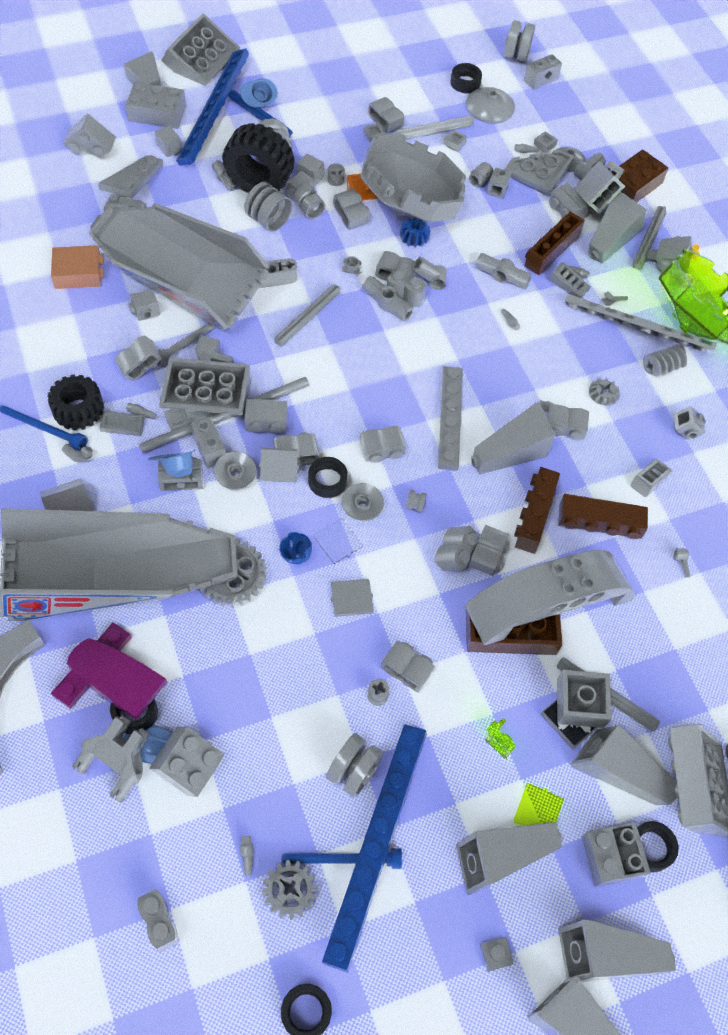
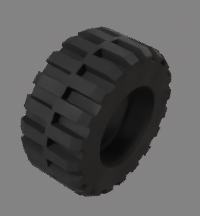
M255 123L244 124L237 128L226 144L222 154L224 169H227V175L242 190L249 192L260 182H267L280 192L289 179L295 163L293 151L289 147L287 140H284L279 132H274L273 128L264 127L263 124L255 125ZM251 155H253V156H255V157H258V158L261 159L266 165L260 164L259 162H257L256 160H254V159L251 157Z

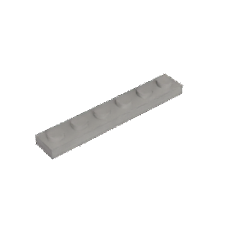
M443 366L438 469L458 471L463 377V368Z

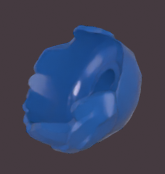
M298 532L288 533L279 545L280 555L290 564H302L309 560L312 553L310 538Z

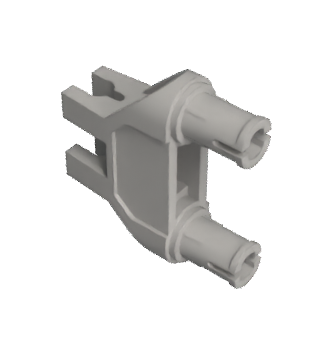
M122 715L120 718L118 716L115 717L105 734L84 739L81 743L82 751L72 765V768L74 770L77 769L78 773L86 774L87 769L96 757L117 772L120 778L109 795L111 798H114L116 795L114 800L120 803L124 802L131 787L138 784L142 778L143 763L141 749L150 733L141 728L139 731L134 730L128 740L124 739L122 736L132 721L125 715Z

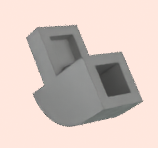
M200 336L196 345L197 360L234 363L232 356L221 354L219 339Z

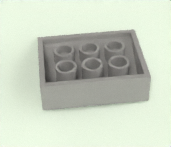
M202 13L167 48L161 61L174 73L206 86L228 63L232 53L240 50L241 47L208 16Z
M169 357L159 408L243 415L251 382L250 364Z
M699 724L670 728L671 737L668 738V742L674 755L671 765L673 773L677 778L675 794L680 801V809L678 810L680 824L691 832L728 838V781L722 742Z

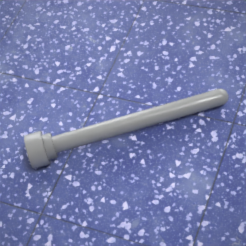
M208 323L168 349H158L162 358L157 365L162 367L168 363L170 356L216 327Z

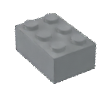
M134 82L125 104L128 121L162 127L170 125L172 128L178 129L186 108L184 89Z

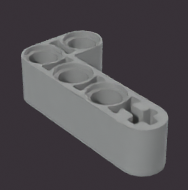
M291 258L266 261L269 266L267 269L269 275L262 284L257 283V285H259V288H266L296 282L298 279L297 262Z

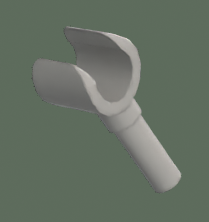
M610 291L604 293L605 298L601 299L607 306H611L614 302L628 300V296H613Z
M677 548L674 551V560L681 561L685 578H690L691 575L687 561L689 551L684 548Z

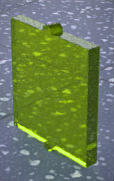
M527 782L513 822L520 826L557 822L564 798L548 792L547 788L542 789Z

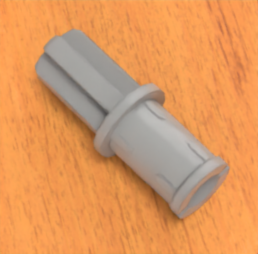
M216 160L213 162L212 168L216 172L218 180L231 191L235 187V183L227 175V169H224L222 161Z

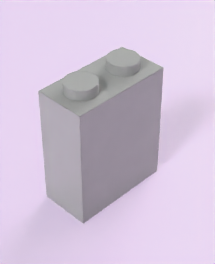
M598 161L575 186L574 190L590 207L600 214L621 192L625 185Z

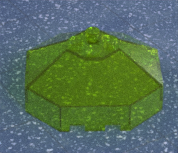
M684 248L658 277L673 312L672 316L678 320L679 327L683 332L728 346V302L722 297L728 291V274L724 271L720 276L712 269L716 264L711 259Z

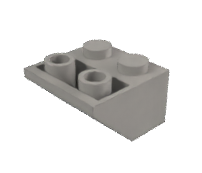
M636 822L589 830L582 836L595 887L617 884L651 874Z

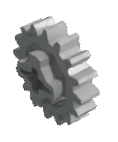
M287 860L286 867L283 868L280 863H277L276 872L270 869L268 871L271 878L263 879V884L268 886V888L262 890V895L268 896L264 904L265 906L272 904L270 913L274 914L278 910L279 919H283L285 914H289L290 920H293L294 913H298L300 917H303L302 909L305 908L310 911L312 906L309 900L316 901L317 898L312 892L318 890V885L311 884L315 879V875L308 876L309 867L306 866L300 869L299 861L296 862L295 866H291L290 861ZM286 873H295L293 877L283 876ZM303 881H305L307 886L306 897L300 891ZM274 884L279 888V894L276 896V899H274L272 894ZM294 885L295 894L288 893L285 895L284 886L291 887ZM286 903L297 904L295 907H284Z

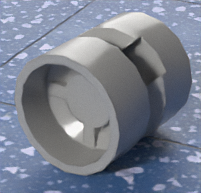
M309 184L300 186L293 195L294 202L301 208V211L308 219L318 218L326 208L325 202Z

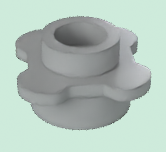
M349 256L344 259L342 271L359 274V266H361L362 262L355 256Z

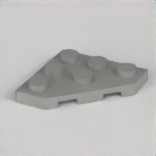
M560 149L553 150L549 154H543V152L530 154L529 157L521 159L518 156L513 157L504 170L512 172V178L550 195L574 161L575 156Z

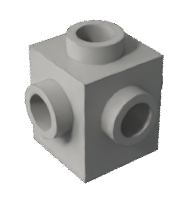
M692 406L673 413L675 430L685 439H694L698 435L706 433L704 426L706 419L704 415Z

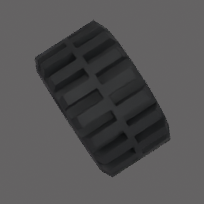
M72 374L70 377H62L61 381L57 380L54 382L55 386L50 387V392L47 395L49 407L54 420L57 421L58 425H63L65 429L69 430V428H72V430L77 431L78 428L84 430L86 426L92 427L94 425L93 422H98L100 416L103 415L104 403L99 387L90 377L84 378V375L79 374V376H75V374ZM75 400H84L76 405H68Z

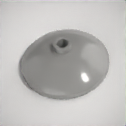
M482 87L468 95L466 109L478 121L497 124L505 122L512 117L515 103L508 93L499 88Z

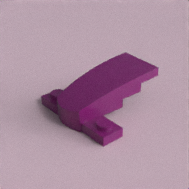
M112 622L97 641L88 638L73 649L66 663L71 671L51 692V695L71 710L83 694L91 688L102 699L105 698L116 708L122 709L137 720L166 685L167 679L138 660L121 652L132 636Z

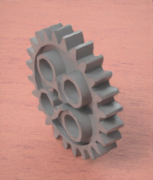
M239 539L235 542L236 578L199 589L201 594L205 593L207 600L213 597V604L220 600L222 607L227 602H230L231 607H234L235 601H238L242 606L243 599L251 602V594L258 596L257 589L264 588L262 582H266L265 574L267 573L265 559H261V551L256 552V546L248 548V541L243 545H240ZM243 566L251 567L248 570L241 569ZM240 584V587L232 588L231 585Z

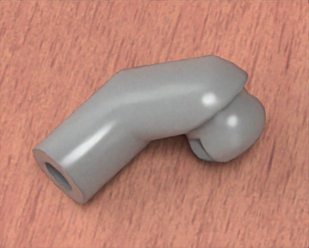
M65 444L61 449L74 462L89 461L93 457V450L89 446L82 447L81 450L77 451L70 444Z

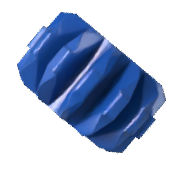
M407 218L402 223L399 234L400 238H402V243H407L408 247L414 245L416 248L417 245L422 247L424 243L428 242L431 230L428 222H423V220L416 218Z

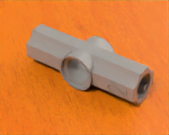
M480 253L475 264L476 268L492 274L497 282L505 283L508 281L524 289L527 288L532 277L531 273L515 267L514 263L508 258L498 260L487 254Z
M369 276L362 284V289L379 302V307L382 310L390 311L405 322L413 314L414 308L397 295L394 287L385 286L374 276Z

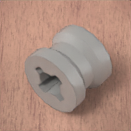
M338 163L329 165L327 182L331 186H341L344 183V166Z
M410 489L406 510L415 509L418 513H422L427 493L422 492L419 494L415 490Z

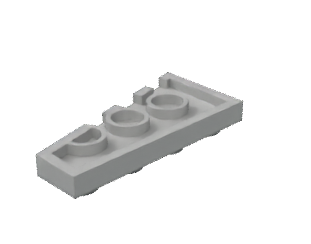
M146 155L99 182L98 188L102 191L132 199L163 167V159L156 158L153 155Z

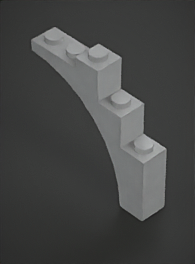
M29 619L0 636V697L16 670L31 655L45 646ZM0 765V775H2L4 772Z

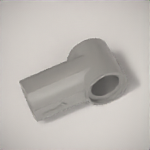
M600 152L594 153L586 162L581 161L576 167L574 175L583 179L598 161L605 165L606 159L604 155Z
M421 256L416 259L412 270L428 280L432 289H444L446 287L447 268L442 265H434Z

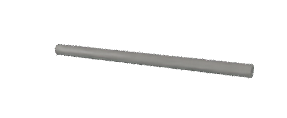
M305 376L251 399L275 400L309 386V381ZM214 413L209 416L213 424H217L236 415ZM191 424L184 425L140 443L139 446L142 453L192 434Z

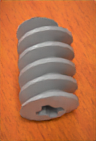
M681 344L647 354L643 358L645 371L655 377L687 366L686 350Z

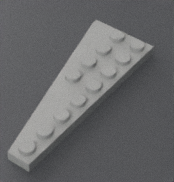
M567 294L565 298L569 307L578 309L581 306L586 308L585 312L596 315L599 312L604 314L603 318L614 321V318L622 320L621 324L632 327V324L640 326L639 330L650 334L652 330L658 332V337L667 340L670 339V336L676 338V343L685 346L691 343L694 344V349L707 352L708 349L715 351L718 344Z

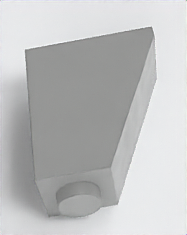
M152 51L124 63L126 78L132 84L134 82L161 86L155 56Z

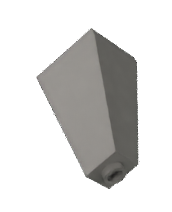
M620 192L610 202L589 243L588 254L590 257L603 263L643 230L647 209Z
M540 402L530 406L475 446L473 456H471V463L474 468H477L479 475L547 457L555 433Z
M620 725L596 730L570 763L573 768L655 806L670 805L677 799L675 794L677 781Z
M556 822L476 831L458 842L456 847L467 895H472L562 848L561 834L557 829Z
M581 920L558 928L567 979L577 976L581 982L659 975L676 971L675 956L669 942L592 920Z
M577 976L564 980L527 1017L531 1023L548 1035H620Z

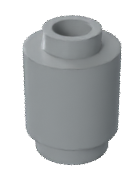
M482 162L470 172L469 181L473 186H482L491 178L494 172L491 164Z

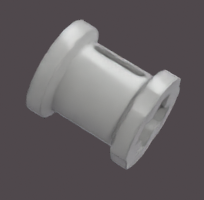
M378 678L372 680L369 684L367 697L372 705L382 706L386 703L390 690L387 681ZM378 690L382 691L379 693V695L375 694V692H377Z

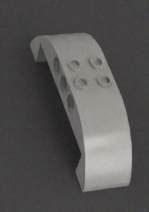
M591 550L540 563L511 574L474 596L465 604V608L483 644L488 645L504 640L513 627L610 599L614 606L631 602L635 597V593L611 552Z

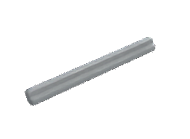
M470 115L399 129L395 133H402L406 135L405 139L473 126L474 119Z
M660 205L657 207L633 260V268L641 269L643 267L648 249H651L666 215V206Z
M337 284L330 286L274 338V342L279 347H282L341 293V287Z
M562 657L556 666L560 671H585L565 657ZM610 688L611 705L650 731L654 732L660 724L659 719Z

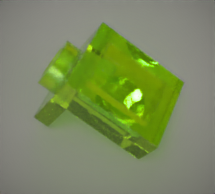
M502 718L499 722L494 720L486 729L488 735L484 741L506 760L513 753L516 745L513 744L514 742L509 735L500 732L507 721L505 718Z

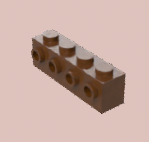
M570 211L527 251L524 266L540 275L580 236L585 220Z
M540 466L538 474L533 473L530 482L533 489L532 491L528 490L524 501L528 505L527 508H522L519 517L523 521L521 525L517 524L514 537H517L514 548L535 554L541 540L560 472Z
M563 494L559 504L558 526H564L567 529H583L587 532L607 533L611 536H626L630 539H642L648 529V507Z

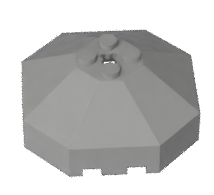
M402 133L374 134L365 154L360 178L381 202L394 210V213L398 216L405 215L426 222L455 219L464 202V197L462 196L465 192L464 182L466 175L444 152L438 150L437 154L427 151L428 145L417 140L414 144L405 141L406 135Z

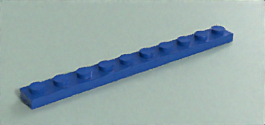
M247 48L232 53L176 159L179 166L191 165L195 162L204 141L208 137V133L219 116L222 106L225 104L226 98L236 83L243 65L246 63L249 56Z
M406 724L403 725L323 956V965L346 973L349 972L427 736V730Z

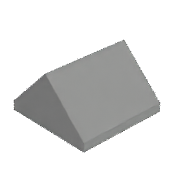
M82 478L40 491L45 510L93 511Z

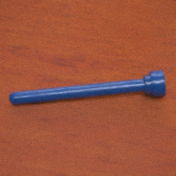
M4 405L0 406L2 414L66 440L78 451L82 447H86L88 443L86 435L81 433L70 434Z
M391 848V851H388L384 863L386 867L402 869L401 848ZM284 853L281 856V861L285 864L287 860L291 864H296L297 861L300 864H356L359 853Z

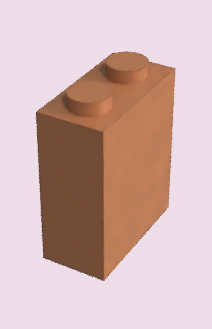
M98 245L52 247L51 278L54 288L101 287V279H104V269L101 267V265H104V255L100 253Z

